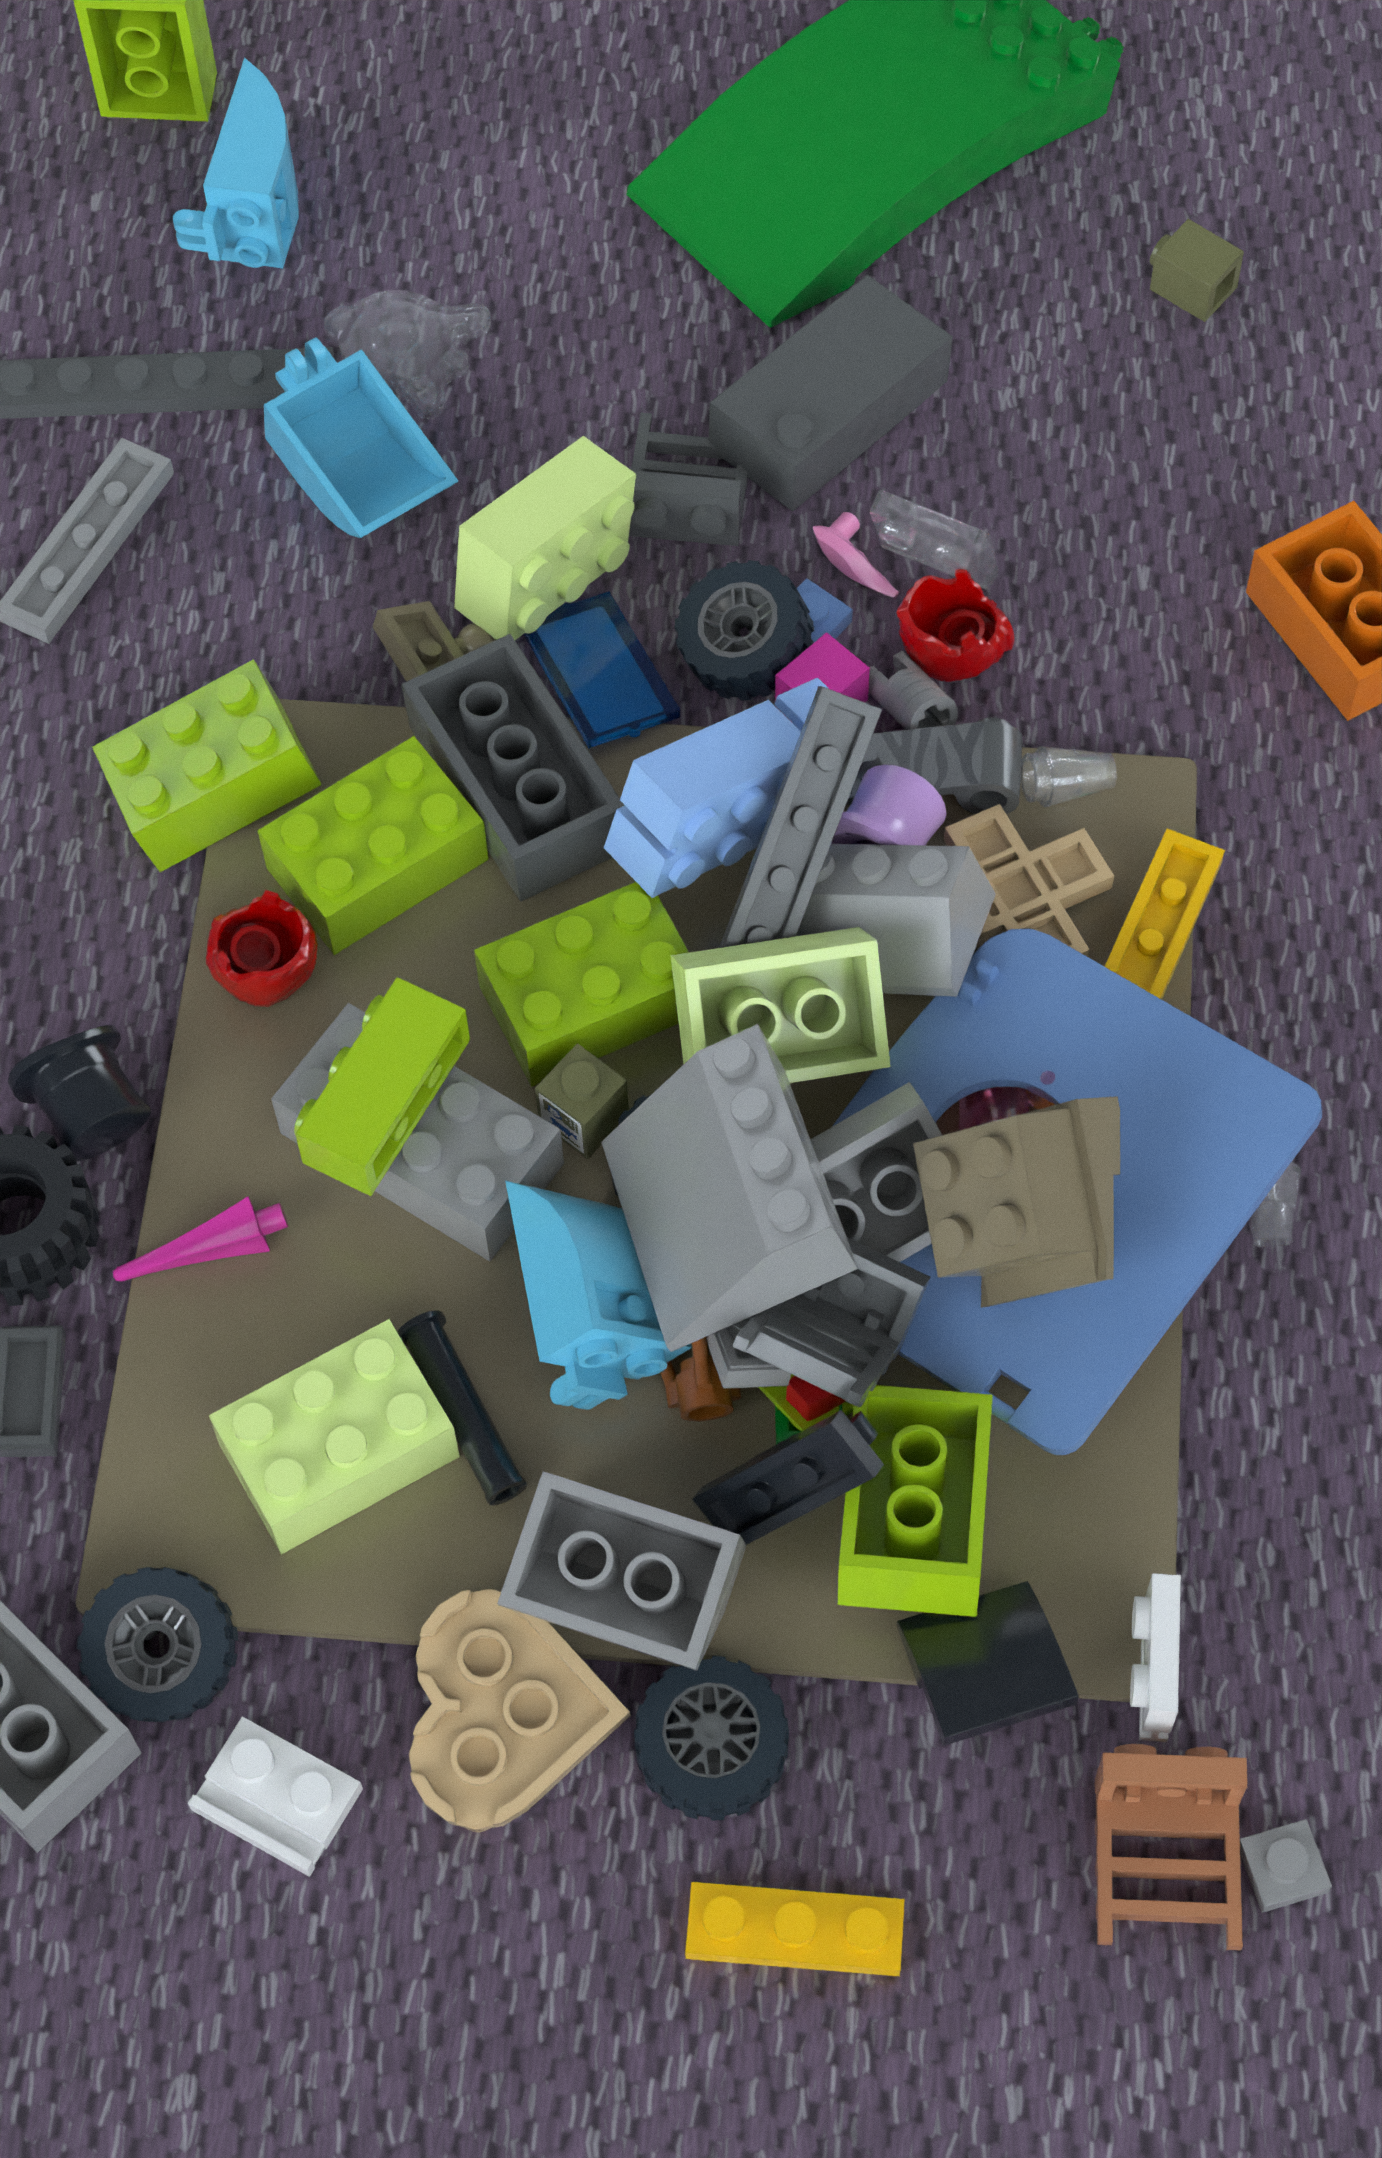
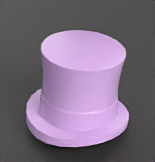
M895 765L874 766L864 774L851 805L846 812L842 813L831 844L926 845L945 821V803L938 791L926 779L915 772Z

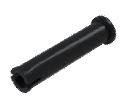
M435 1310L422 1313L403 1324L397 1333L405 1346L409 1347L425 1380L452 1423L456 1440L485 1493L487 1503L491 1506L505 1503L519 1495L526 1488L527 1483L519 1474L503 1440L443 1328L446 1323L443 1312Z

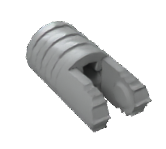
M901 651L893 655L895 674L889 680L874 666L870 667L869 694L904 730L955 725L958 718V708L955 702L905 652Z

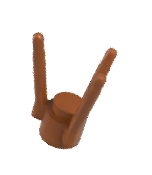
M704 1337L692 1343L693 1357L680 1363L681 1372L678 1375L671 1360L667 1362V1368L660 1373L666 1389L668 1408H679L681 1418L687 1421L701 1422L725 1417L733 1412V1401L742 1398L740 1388L723 1389L712 1355H708L707 1340Z

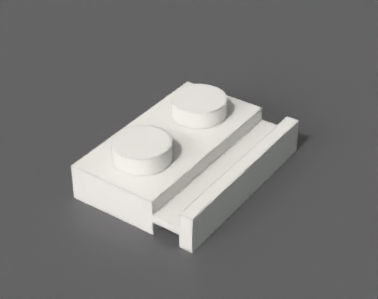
M1152 1573L1146 1596L1134 1597L1132 1638L1141 1639V1664L1132 1665L1131 1707H1140L1139 1740L1167 1742L1168 1733H1171L1178 1714L1181 1575Z
M242 1716L206 1773L205 1782L198 1793L192 1795L188 1805L197 1814L310 1877L315 1869L316 1862L324 1849L328 1848L362 1792L363 1787L360 1781Z

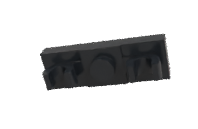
M840 1410L702 1486L692 1500L714 1527L739 1534L745 1544L748 1545L873 1479L884 1465L869 1446L877 1437L878 1432L862 1411L856 1413L849 1420L843 1411Z

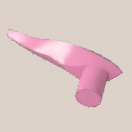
M843 512L830 527L813 526L816 540L822 552L844 575L880 594L893 599L898 597L899 591L869 563L864 553L854 547L849 541L860 528L859 520L855 515Z

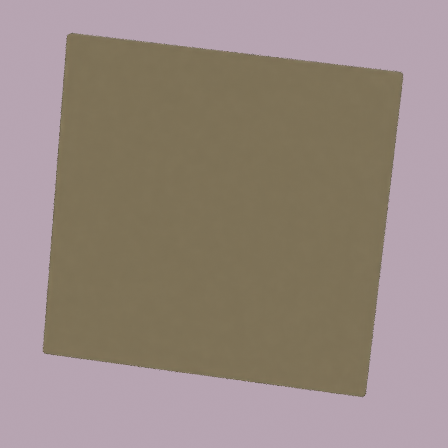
M279 699L322 785L207 847L136 1258L184 1235L249 1196L256 1211L280 1202L289 1227L265 1235L270 1252L184 1265L132 1279L78 1584L76 1607L83 1617L85 1611L90 1610L96 1601L93 1599L102 1588L107 1589L114 1583L113 1579L124 1573L129 1575L136 1573L139 1568L166 1567L197 1576L199 1580L210 1584L219 1592L217 1596L222 1602L228 1604L233 1614L230 1618L233 1627H237V1631L419 1646L421 1628L439 1604L465 1590H470L471 1592L485 1589L502 1591L543 1471L713 1526L692 1498L702 1486L776 1445L775 1405L758 1387L740 1388L742 1398L733 1401L734 1409L729 1415L701 1422L683 1420L680 1416L679 1408H668L666 1389L660 1373L649 1377H642L639 1380L624 1378L628 1395L619 1400L608 1398L590 1410L575 1408L572 1405L562 1406L554 1404L550 1397V1389L556 1379L566 1374L565 1366L539 1361L515 1230L489 1262L374 1191L373 1195L369 1196L303 1164L298 1144L280 1133L271 1098L347 1003L366 1012L369 1004L377 995L385 996L396 977L466 1009L470 1041L454 1066L538 1115L535 1093L537 1085L530 1086L479 987L474 950L636 881L614 858H611L520 902L488 852V861L336 955H333L316 933L318 952L313 973L306 983L288 999L270 1007H257L237 1000L213 979L206 964L207 939L209 931L212 929L213 918L220 914H226L232 909H239L242 906L249 905L253 898L262 896L265 890L278 893L282 900L295 906L267 870L257 830L415 736L409 726L406 707ZM567 718L619 798H621L633 760L706 728L704 726L640 723L596 738L585 719ZM1027 747L1022 749L1020 801L1017 808L1006 815L1029 851L1085 828L1114 874L1112 889L1065 909L1090 949L1088 957L1102 966H1105L1166 829L1168 828L1195 839L1197 766L1191 759ZM954 794L941 795L946 807L945 821L927 842V846H947L944 842L945 827L974 815L962 808ZM846 805L843 812H846L850 805ZM757 848L747 852L733 865L724 866L722 864L701 874L692 884L685 888L674 887L658 895L689 953L720 947ZM1193 930L1162 998L1163 1001L1191 1016ZM883 993L889 1051L932 1001L934 996ZM679 1024L598 1058L627 1080L629 1110L634 1106L635 1100L643 1095L647 1097L653 1094L655 1089H658L683 1065ZM874 1070L790 1083L810 1139L834 1125ZM1005 1086L983 1089L969 1094L954 1103L936 1121V1125L941 1134L946 1135L1038 1110L1041 1108L1045 1096L1019 1087ZM562 1141L564 1164L545 1190L622 1208L619 1196L615 1194L612 1174L603 1146L601 1145L589 1159H586ZM435 1310L443 1312L446 1318L443 1328L503 1440L519 1474L525 1479L527 1483L526 1488L519 1495L505 1503L489 1505L480 1483L457 1442L459 1458L281 1555L221 1449L209 1415L390 1319L394 1328L398 1331L403 1324L422 1313ZM1183 1310L1084 1444L1075 1452L1067 1455H1054L1046 1452L991 1414L979 1596L1025 1581L1029 1582L1052 1628L1081 1699L1130 1702L1132 1665L1141 1664V1639L1132 1638L1134 1597L1146 1596L1152 1573L1176 1575ZM707 1344L708 1355H711L710 1350H709V1347H708V1344ZM406 1346L407 1350L409 1351L410 1355L412 1356L413 1360L415 1361V1359H414V1357H413V1355H412V1353H411L409 1347ZM692 1348L671 1360L677 1375L681 1372L680 1363L693 1357ZM899 1354L895 1360H891L888 1370L884 1376L880 1375L877 1385L953 1391ZM1002 1374L989 1390L991 1394L1014 1409L1019 1407L1029 1393ZM853 1412L846 1416L849 1420L853 1418ZM844 1493L746 1545L726 1610L702 1660L712 1659V1656L726 1657L727 1661L738 1663L739 1660L750 1665L751 1671L755 1673L917 1685L897 1628V1621L924 1612L838 1605V1574L845 1504ZM549 1622L581 1659L681 1666Z

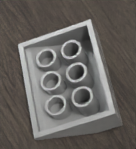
M758 1024L697 1051L601 1142L664 1341L670 1352L858 1269L784 1067Z

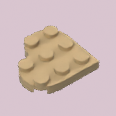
M493 1589L475 1592L470 1590L461 1591L439 1604L421 1628V1639L416 1653L418 1681L432 1704L416 1724L413 1732L414 1740L409 1753L412 1770L411 1780L429 1809L449 1824L465 1827L473 1832H483L490 1828L504 1826L527 1812L631 1716L630 1711L548 1621L499 1606L497 1603L501 1592Z

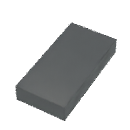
M62 1325L0 1327V1457L57 1456L66 1332Z

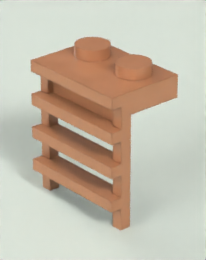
M1125 1744L1115 1747L1114 1753L1103 1752L1095 1777L1097 1945H1112L1113 1920L1226 1924V1950L1242 1949L1239 1804L1247 1788V1758L1228 1757L1226 1750L1217 1747L1191 1748L1185 1751V1756L1157 1755L1156 1748L1144 1744ZM1112 1835L1224 1840V1861L1112 1857ZM1112 1877L1225 1882V1903L1112 1899Z

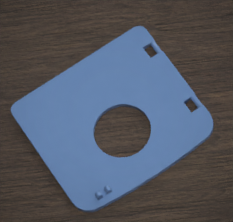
M1011 929L993 936L974 953L957 997L935 996L889 1051L891 1067L876 1069L871 1073L834 1125L908 1082L911 1083L924 1102L935 1123L949 1107L960 1099L974 1092L993 1087L1010 1086L1028 1089L1045 1096L1055 1104L1075 1099L1118 1096L1120 1107V1175L1113 1176L1114 1279L981 1308V1276L938 1278L932 1244L900 1262L931 1278L899 1355L955 1392L991 1394L989 1390L1002 1374L1029 1393L1017 1409L1012 1408L993 1395L992 1414L1044 1451L1054 1455H1067L1075 1452L1084 1444L1315 1131L1322 1118V1103L1317 1091L1309 1084L1051 935L1034 929Z

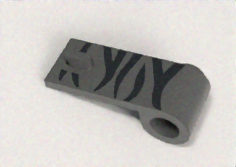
M995 717L984 718L973 723L873 733L846 805L852 803L867 770L879 765H895L906 768L923 777L940 795L954 794L962 808L972 814H977L998 804L1008 814L1017 808L1020 801L1022 734L1006 720Z

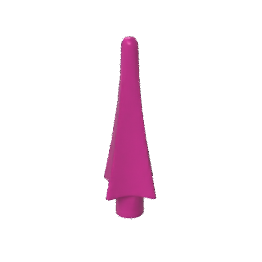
M247 1196L214 1218L175 1240L118 1266L113 1271V1277L116 1281L122 1282L184 1265L270 1252L265 1235L289 1227L286 1215L280 1202L256 1211L249 1196Z

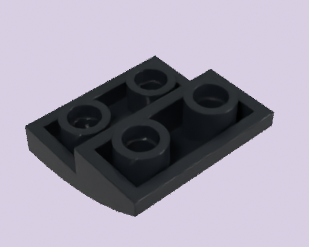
M1028 1581L980 1595L978 1598L977 1617L924 1612L897 1621V1628L919 1689L923 1688L943 1746L1077 1705L1079 1695L1047 1617Z

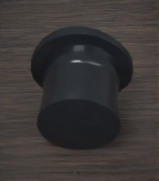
M104 1025L83 1031L47 1045L18 1062L9 1073L8 1084L13 1095L23 1103H38L49 1119L60 1144H65L73 1152L76 1161L96 1157L126 1141L146 1123L151 1114V1108L134 1089L119 1065L114 1051L119 1045L121 1036L113 1025Z

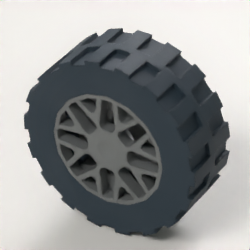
M712 1656V1659L702 1660L697 1671L684 1666L675 1668L673 1665L663 1672V1677L657 1683L652 1682L645 1692L646 1699L643 1705L639 1704L636 1729H634L639 1770H642L645 1776V1783L651 1792L656 1791L661 1796L662 1803L672 1810L675 1807L685 1812V1816L698 1819V1816L711 1817V1821L724 1820V1816L735 1813L737 1816L749 1812L750 1806L756 1802L762 1803L770 1795L772 1785L775 1782H779L784 1772V1763L788 1755V1718H785L784 1704L779 1693L775 1695L771 1689V1682L762 1673L757 1675L751 1671L750 1665L739 1660L738 1663L730 1662L723 1656Z

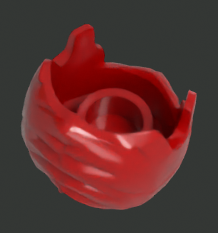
M956 569V578L943 579L932 575L920 578L907 591L896 612L900 621L899 635L906 652L929 677L939 681L950 682L976 677L1003 657L1004 652L1012 650L1015 635L1010 621L1004 612L996 607L997 603L988 599L983 594L981 586L972 579L969 572L965 569Z
M265 890L262 896L253 898L249 905L242 906L239 909H232L226 914H220L213 918L212 929L209 931L207 939L206 964L213 979L237 1000L257 1007H270L288 999L311 977L316 965L318 952L316 932L302 912L292 904L282 900L278 893Z

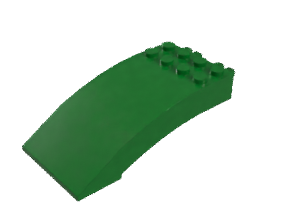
M848 0L809 25L723 92L628 185L626 195L769 328H772L854 285L855 278L896 243L946 205L986 178L1023 156L1106 114L1121 64L1118 60L1124 52V46L1112 36L1110 38L1107 37L1106 40L1103 39L1096 42L1095 40L1100 33V24L1090 17L1072 23L1046 0Z

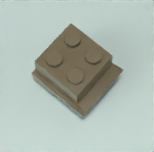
M1118 1096L1075 1099L913 1143L938 1278L981 1276V1308L1114 1279L1113 1176L1120 1175V1107Z

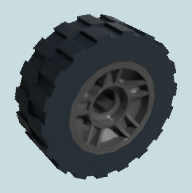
M748 560V563L729 562L726 563L727 566L710 570L706 573V577L700 582L696 581L689 588L690 593L686 599H682L678 607L680 610L679 617L675 618L674 629L678 634V638L675 640L679 651L683 655V659L702 685L709 691L715 690L720 697L727 699L737 697L740 701L752 700L751 697L760 695L763 698L773 694L772 691L775 690V675L813 644L811 632H814V624L808 614L810 611L795 585L787 575L782 576L778 568L770 564L764 566L759 561ZM744 627H746L748 631H751L748 635L742 637L739 633V631Z
M166 1567L139 1568L136 1573L130 1575L124 1573L113 1579L114 1583L107 1589L102 1588L93 1598L96 1601L91 1609L85 1611L81 1623H84L82 1634L77 1639V1649L81 1650L82 1658L79 1666L82 1675L87 1676L91 1684L89 1689L97 1698L105 1700L108 1703L106 1707L115 1713L129 1716L130 1719L144 1722L181 1720L192 1716L191 1713L198 1709H205L214 1701L212 1699L218 1691H223L230 1680L227 1678L231 1667H235L238 1656L235 1653V1641H238L237 1627L232 1625L230 1616L233 1614L228 1604L222 1602L217 1596L219 1592L210 1584L199 1580L197 1576ZM159 1631H162L168 1636L170 1647L166 1655L156 1658L150 1650H144L143 1644L144 1640H152Z

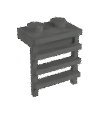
M641 412L631 471L636 473L633 496L635 506L631 516L629 536L739 546L741 521L748 484V471L738 464L737 468L646 460L647 452L716 459L723 458L716 454V447L709 443V437L650 432L652 413Z
M847 1237L858 1269L753 1315L737 1334L733 1347L826 1390L850 1404L861 1407L866 1400L869 1390H874L880 1375L884 1376L891 1360H895L898 1356L931 1277Z

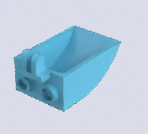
M244 57L203 184L207 202L205 212L188 209L179 210L173 215V224L176 230L178 245L187 250L208 252L209 260L239 262L252 268L262 266L283 268L299 218L298 188L286 118L278 94L266 76Z
M315 337L305 343V357L297 348L285 354V368L275 373L276 380L285 392L264 404L265 439L314 504L338 528L351 536L362 538L459 482L362 349L337 363L327 348Z
M505 1180L539 1361L565 1366L566 1374L556 1379L550 1389V1397L554 1404L562 1406L572 1405L575 1408L590 1410L608 1398L619 1400L628 1395L624 1378L639 1380L642 1377L661 1373L667 1368V1362L692 1348L691 1344L673 1352H670L667 1348L622 1208Z

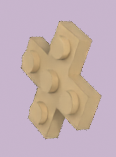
M1000 804L945 827L944 842L946 845L969 846L996 893L976 948L982 946L993 936L1011 929H1034L1051 935L1088 957L1090 949L1065 909L1112 889L1114 874L1085 828L1029 851Z

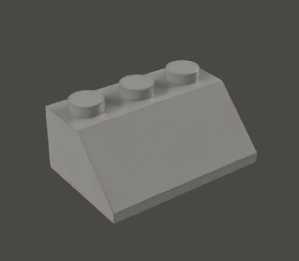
M831 844L796 936L860 927L877 940L883 993L957 997L996 893L969 846Z
M910 1082L810 1139L846 1237L898 1262L932 1244L913 1143L942 1136L927 1107Z
M543 1471L497 1604L697 1671L726 1610L746 1544L739 1534Z

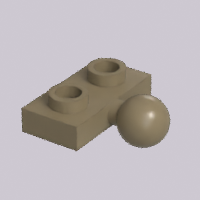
M430 601L377 610L373 623V629L406 681L496 640L475 623L466 625L458 633L457 638H453Z

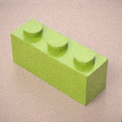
M396 977L385 996L377 995L371 1001L363 1017V1030L351 1048L345 1046L338 1052L329 1070L328 1084L317 1100L310 1099L305 1103L294 1126V1133L303 1164L369 1196L373 1195L470 1041L466 1009Z

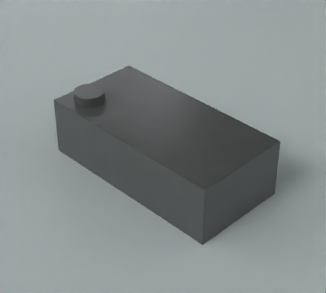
M866 275L710 402L709 443L716 447L717 455L735 468H737V464L748 471V478L791 511H794L948 381L953 336L869 275Z
M511 634L401 684L410 729L428 754L484 821L487 850L520 902L613 858L604 849V845L616 810L624 806V804L620 801L619 796Z

